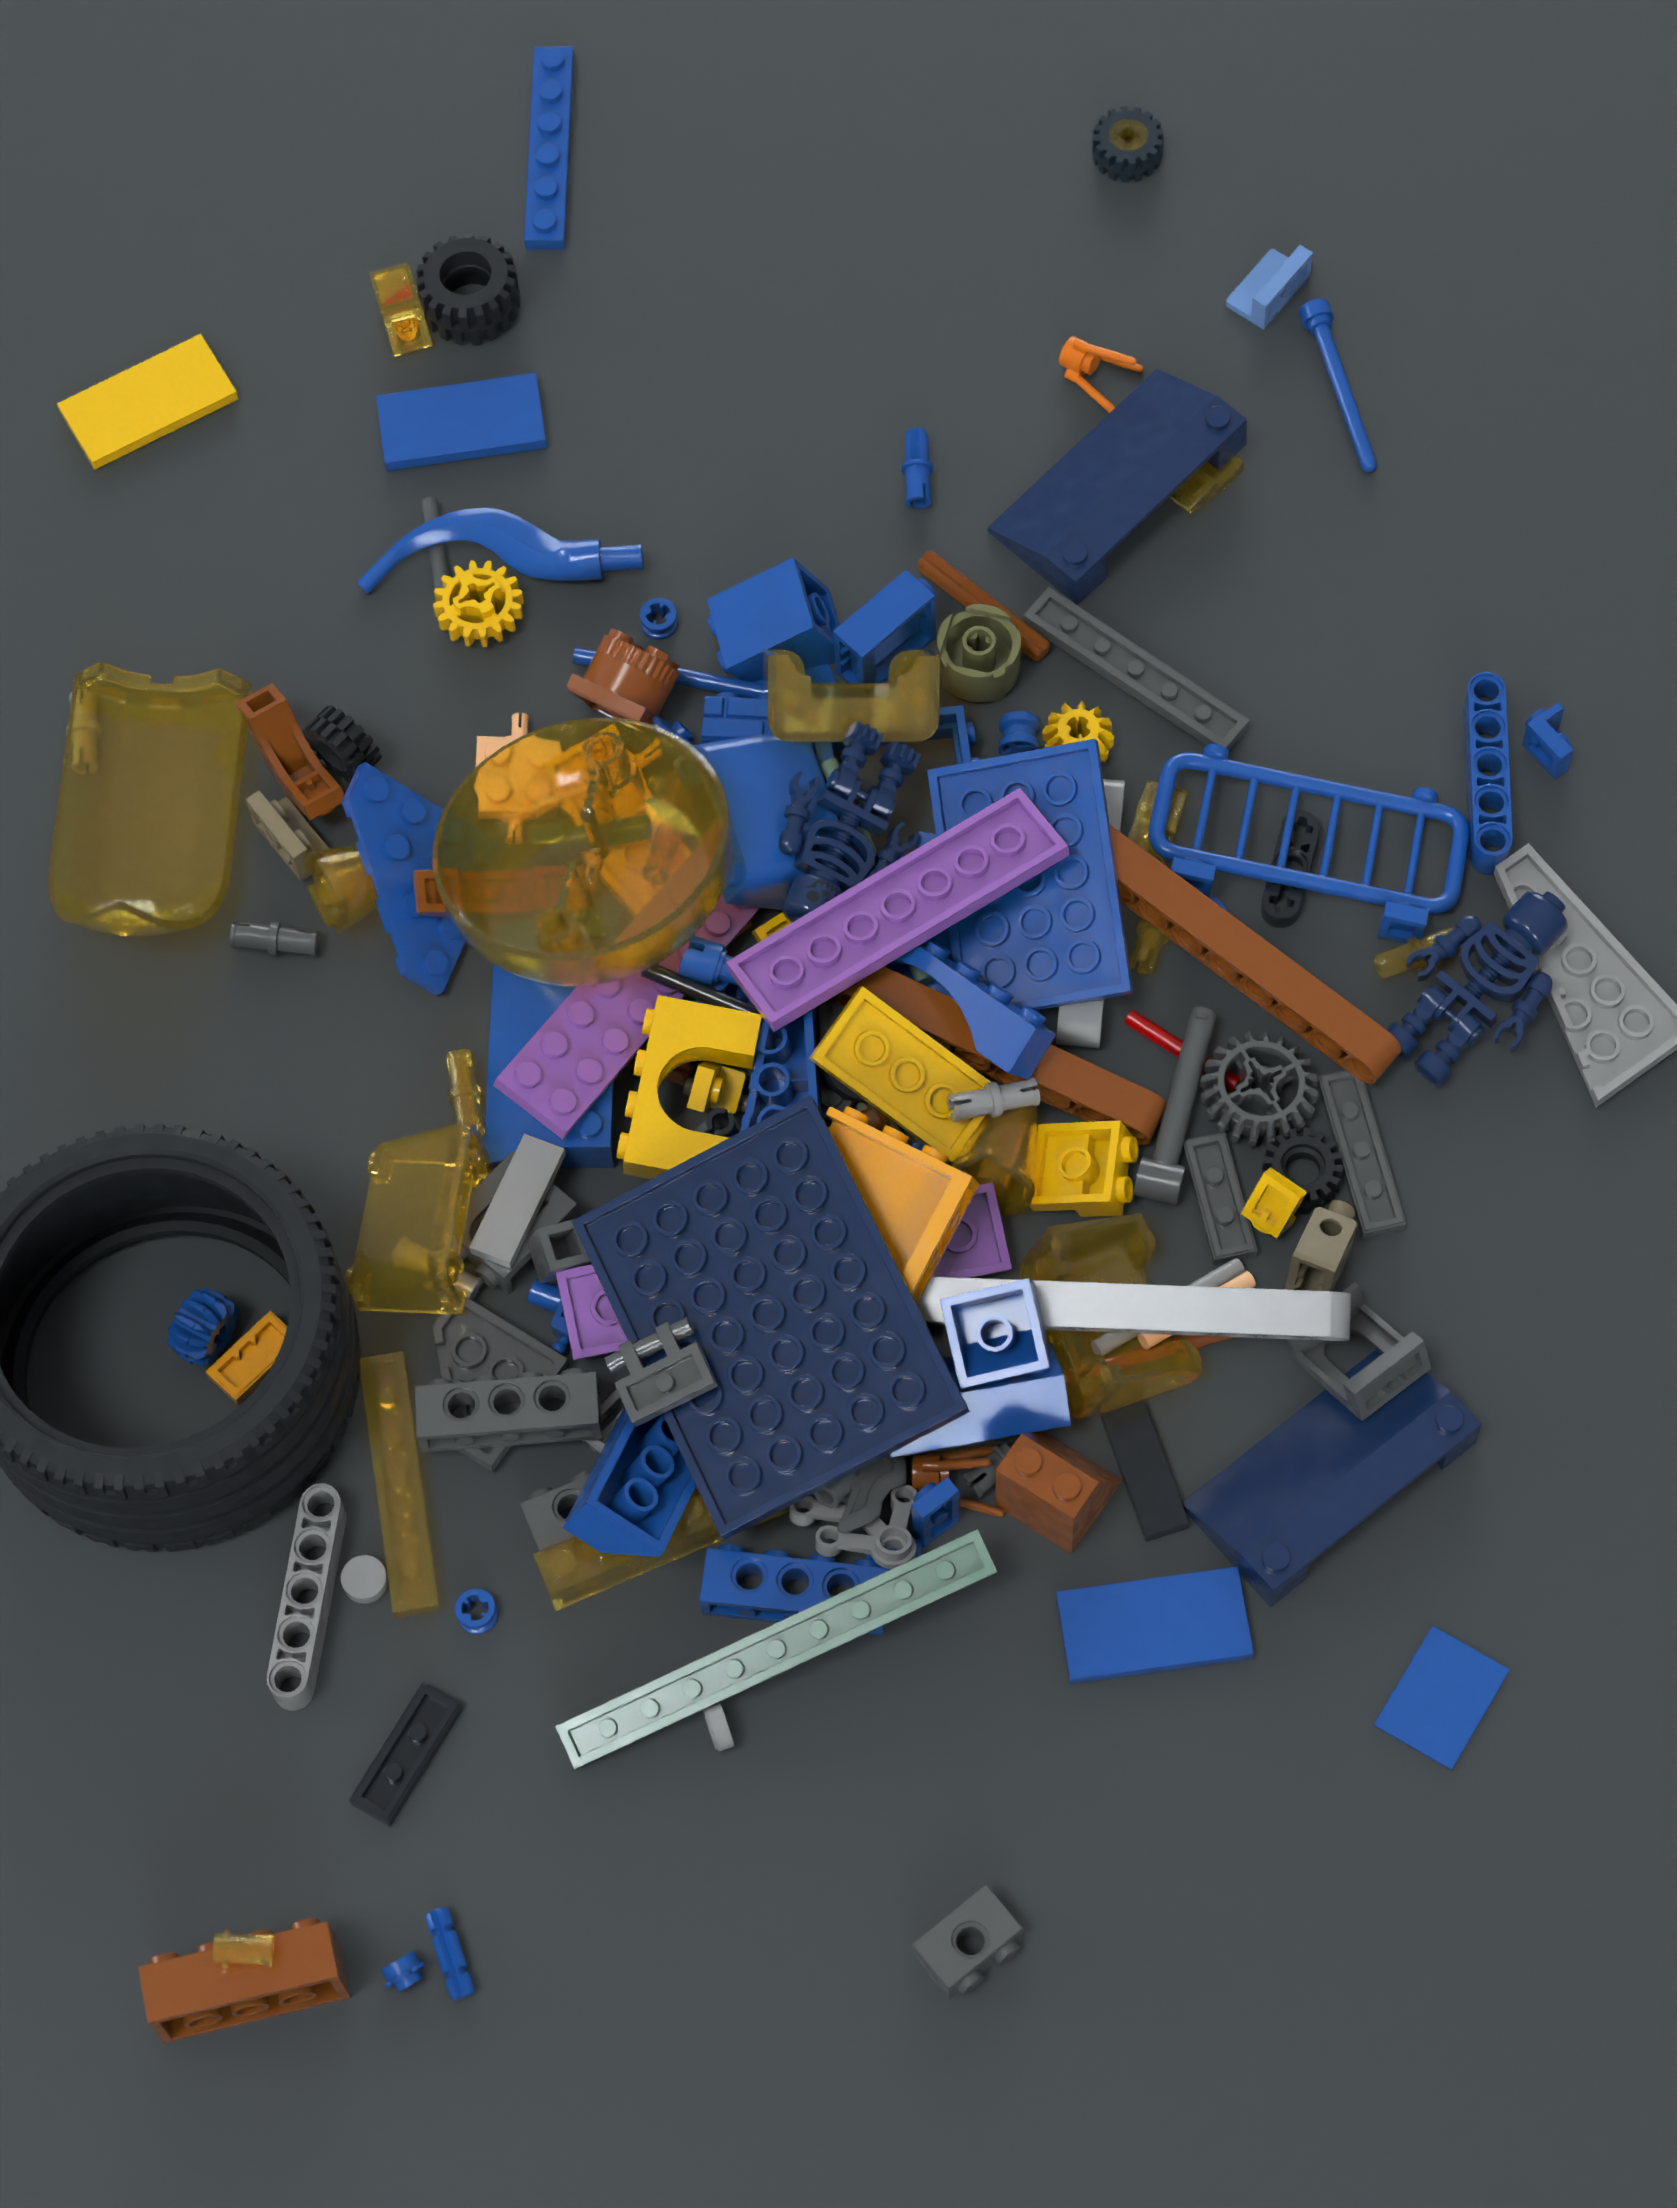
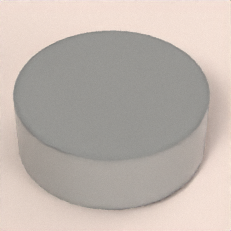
M360 1555L349 1560L343 1567L341 1584L346 1595L351 1600L367 1604L378 1600L385 1593L388 1586V1575L384 1565L377 1558L369 1555Z
M720 1702L705 1708L703 1714L715 1750L720 1752L734 1747L731 1732Z

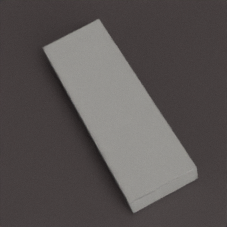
M524 1133L469 1246L471 1254L510 1269L512 1268L566 1156L564 1148Z

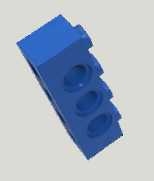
M724 1544L720 1545L718 1549L707 1548L699 1602L702 1615L778 1623L831 1598L832 1596L829 1593L835 1586L847 1585L852 1588L890 1569L882 1568L875 1561L857 1560L855 1564L837 1563L835 1558L822 1555H811L809 1559L792 1558L789 1553L781 1550L771 1549L764 1551V1554L748 1553L740 1546ZM747 1575H757L762 1579V1583L755 1589H744L738 1585L739 1581ZM792 1580H802L808 1585L803 1593L797 1595L787 1593L784 1587ZM885 1625L868 1633L884 1635Z

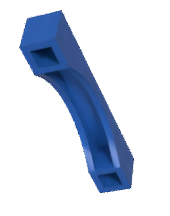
M932 939L927 940L887 964L915 966L931 975L946 988L966 1018L972 1032L976 1051L1008 1074L1029 1079L1056 1036L1054 1032L1043 1025L1046 1020L1044 1016L1025 1005L1019 1009L1011 1003L1014 996L1010 992L994 983H991L989 987L979 980L982 975L980 971L960 960L955 964L947 958L950 951Z

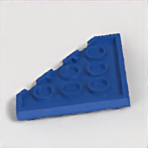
M364 762L357 767L342 799V805L347 818L351 817L359 840L356 842V846L366 876L371 875L378 896L375 903L385 932L390 933L398 956L394 959L399 974L436 996L443 993L476 918H446L417 914L413 871L456 869L457 873H496L507 848Z

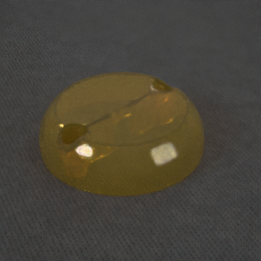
M585 718L546 726L517 738L487 757L467 775L454 791L439 820L433 843L432 867L438 893L446 913L463 939L483 958L521 978L543 984L558 986L607 984L629 978L661 963L684 946L701 929L722 896L732 870L735 851L733 820L727 796L715 770L700 752L674 733L655 725L629 719Z

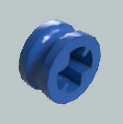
M654 598L643 604L639 615L643 633L653 640H664L671 637L678 626L677 612L672 602L665 598ZM661 614V618L665 616L666 622L662 624H657L656 620L652 622V616Z
M473 1588L467 1590L459 1596L455 1603V1614L459 1624L465 1631L471 1634L486 1633L498 1621L499 1612L494 1598L483 1589ZM481 1602L483 1609H488V1612H481L482 1619L472 1620L470 1614L465 1613L466 1609L472 1610V1603Z

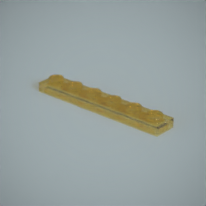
M403 1351L360 1358V1372L392 1611L395 1618L440 1610L405 1355Z

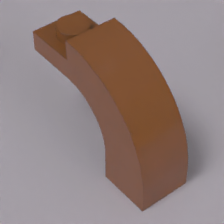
M272 683L235 703L267 766L287 798L302 816L306 815L309 820H312L318 816L329 814L337 805L342 803L344 792L341 786L320 763L305 739L287 699Z

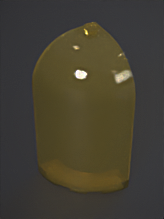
M101 661L75 674L48 871L50 902L54 911L62 920L75 926L104 934L128 937H153L174 934L197 927L205 923L217 912L222 905L229 886L247 727L235 703L251 695V683L221 668L193 676H174L173 684L151 683V675L129 672Z

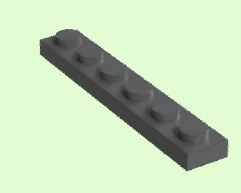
M1048 587L1023 615V621L1047 640L1204 745L1219 744L1230 751L1249 729L1250 720L1052 588Z

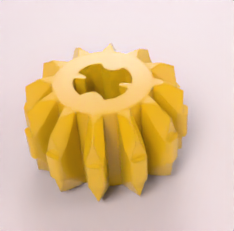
M1083 701L1079 703L1077 709H1072L1064 703L1061 707V714L1051 712L1048 717V725L1045 726L1042 732V739L1046 743L1045 748L1096 739L1099 745L1101 763H1105L1108 759L1109 750L1114 746V735L1111 732L1112 723L1110 718H1101L1102 711L1099 706L1087 711Z

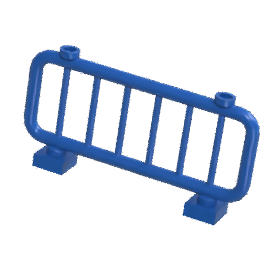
M1219 744L1206 745L1203 754L1182 752L1173 755L1164 763L1160 771L1148 828L1149 842L1159 856L1172 861L1171 870L1208 898L1215 871L1383 905L1384 909L1379 922L1377 937L1419 946L1428 915H1439L1448 912L1456 905L1459 899L1470 839L1469 824L1465 816L1456 808L1437 803L1438 794L1433 789L1427 787L1416 788L1413 790L1411 798L1228 760L1229 750ZM1184 769L1208 772L1193 848L1174 845L1165 837L1176 777ZM1216 774L1250 781L1235 857L1201 850ZM1258 783L1291 790L1277 866L1243 859ZM1300 792L1333 798L1319 875L1285 868ZM1342 800L1375 807L1362 883L1328 877ZM1383 809L1417 816L1404 892L1370 886ZM1425 818L1446 822L1453 830L1444 890L1442 895L1436 898L1412 894Z

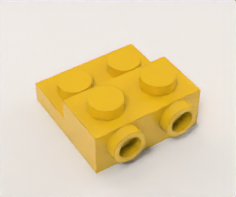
M1121 1120L1038 1124L1028 1206L1033 1211L1075 1210L1080 1217L1122 1216L1124 1203H1130L1133 1199V1183L1128 1176L1129 1163H1135L1138 1159L1139 1148L1137 1139Z

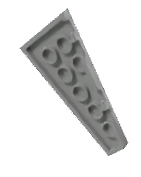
M1528 843L1496 865L1494 876L1509 910L1527 891L1537 892L1541 895L1549 891L1557 896L1566 907L1562 913L1568 923L1567 930L1545 954L1533 955L1539 959L1537 973L1544 972L1552 978L1553 984L1547 996L1593 1103L1597 1108L1677 1050V1004Z

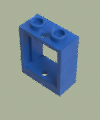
M905 570L833 631L835 672L863 699L867 698L936 639V595L931 585L922 578L916 579Z

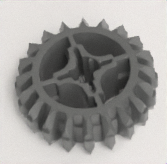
M1248 1031L1244 1034L1243 1044L1232 1036L1228 1039L1227 1049L1218 1046L1214 1050V1059L1206 1061L1204 1066L1206 1074L1201 1076L1199 1084L1201 1089L1205 1090L1201 1093V1105L1210 1106L1206 1112L1208 1120L1220 1119L1217 1125L1219 1133L1225 1132L1229 1128L1232 1129L1231 1139L1234 1143L1240 1140L1241 1135L1249 1137L1248 1143L1251 1148L1256 1146L1258 1138H1263L1268 1146L1270 1143L1274 1145L1275 1135L1278 1136L1281 1133L1287 1140L1290 1129L1296 1128V1132L1300 1133L1305 1126L1304 1119L1312 1118L1315 1110L1312 1104L1316 1103L1319 1097L1318 1090L1313 1088L1318 1082L1317 1074L1309 1073L1312 1066L1310 1058L1298 1060L1301 1053L1299 1045L1287 1050L1285 1048L1286 1039L1284 1036L1278 1039L1277 1044L1269 1042L1270 1036L1267 1031L1262 1033L1260 1041H1255L1254 1036ZM1260 1064L1268 1065L1273 1068H1266ZM1237 1068L1240 1073L1241 1084L1236 1086L1235 1092L1228 1095L1224 1085V1078L1228 1072H1232ZM1290 1084L1294 1100L1287 1108L1281 1110L1278 1105L1280 1098L1277 1094L1282 1092L1284 1086ZM1245 1111H1254L1259 1115L1250 1114Z

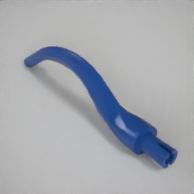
M471 508L447 513L413 529L396 542L356 583L364 592L369 594L405 557L421 549L451 541H470L481 544L493 551L517 572L532 578L553 581L603 580L604 572L644 569L642 544L602 547L600 539L560 540L551 537L531 523L509 512L493 508Z

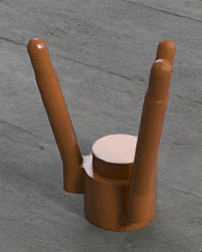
M1015 1442L1006 1444L1011 1448ZM993 1445L944 1453L914 1455L912 1487L916 1491H920L931 1482H935L938 1485L947 1477L951 1480V1470L989 1467L992 1463L991 1459L979 1457H985L992 1453L991 1447ZM959 1496V1507L1000 1518L1005 1515V1511L1001 1508Z

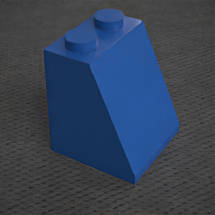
M794 557L707 599L711 614L707 617L708 625L713 635L718 639L720 651L717 652V658L726 674L731 673L737 679L755 682L835 663L833 631L840 624L830 589Z

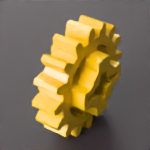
M472 560L469 563V570L463 571L461 567L456 565L454 566L455 577L451 578L446 575L441 577L444 588H435L436 602L433 603L435 617H438L441 631L448 630L452 641L459 639L460 636H464L467 647L472 645L474 639H480L482 646L487 647L489 637L494 636L497 641L501 642L503 641L502 631L504 629L510 632L516 630L514 619H522L521 605L524 604L522 590H519L516 576L508 578L506 567L502 566L495 572L493 571L491 561L487 560L483 568H477V564Z

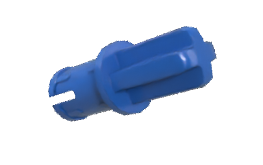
M921 427L916 429L910 428L905 432L906 462L901 465L906 481L905 505L910 508L913 501V509H924L932 504L930 474L933 473L934 466L929 461V438L926 430Z

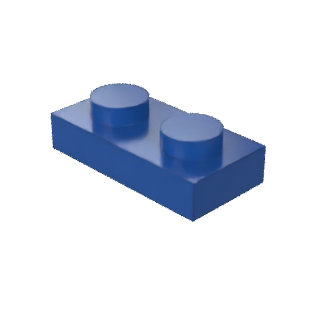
M947 1477L938 1485L935 1482L927 1484L914 1496V1503L911 1504L913 1535L916 1539H922V1546L926 1547L960 1521L959 1490Z

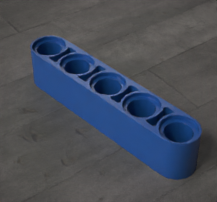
M1481 672L1474 675L1469 681L1463 709L1467 809L1470 829L1469 858L1471 865L1476 871L1490 876L1494 875L1495 866L1509 857L1513 832L1506 687L1500 676L1491 672ZM1485 696L1492 699V701H1482L1477 697ZM1487 733L1494 738H1483L1479 734ZM1488 770L1492 771L1496 775L1487 776L1482 774L1480 771ZM1482 808H1492L1498 813H1486L1482 811ZM1483 846H1495L1499 851H1487Z

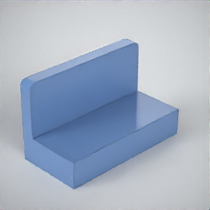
M1299 245L1288 258L1277 250L1270 249L1226 299V307L1264 330L1310 277L1313 252Z

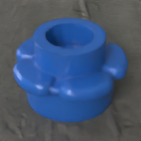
M411 1951L381 1969L380 1971L387 1981L383 1985L384 1988L394 1985L397 1991L401 1992L423 1978L419 1969L425 1966V1962H420L414 1951Z

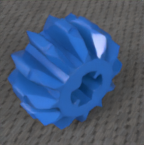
M205 1287L201 1290L195 1289L190 1293L188 1300L184 1299L181 1302L178 1312L174 1313L173 1323L168 1327L170 1335L168 1336L167 1345L172 1348L173 1352L180 1355L179 1358L190 1364L195 1363L201 1367L205 1364H212L216 1361L218 1354L224 1353L225 1346L232 1340V1333L238 1327L236 1319L239 1309L234 1306V1302L227 1299V1296L216 1290L211 1291Z

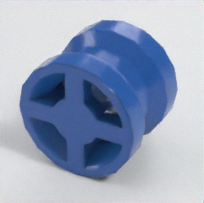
M1014 711L1002 715L999 719V731L1003 737L999 740L998 753L1004 756L1040 749V741L1036 738V735L1040 732V718L1033 713L1025 711Z

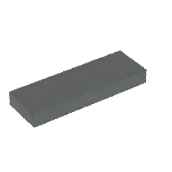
M1221 1132L1184 1140L1182 1150L1213 1265L1227 1263L1233 1258L1244 1260L1257 1257L1258 1250L1250 1221L1241 1215L1245 1203L1226 1133Z

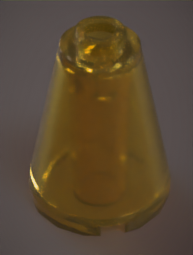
M356 845L315 850L304 856V874L312 871L314 883L307 886L310 896L324 923L328 927L337 925L335 933L338 934L348 930L377 909L375 900L378 899L371 875H366Z
M1037 1106L1003 1111L1002 1116L995 1118L987 1114L951 1164L952 1167L972 1176L980 1185L993 1182L998 1207L1002 1209L1000 1215L1003 1216L1018 1214L1026 1210L1031 1205L1035 1194Z

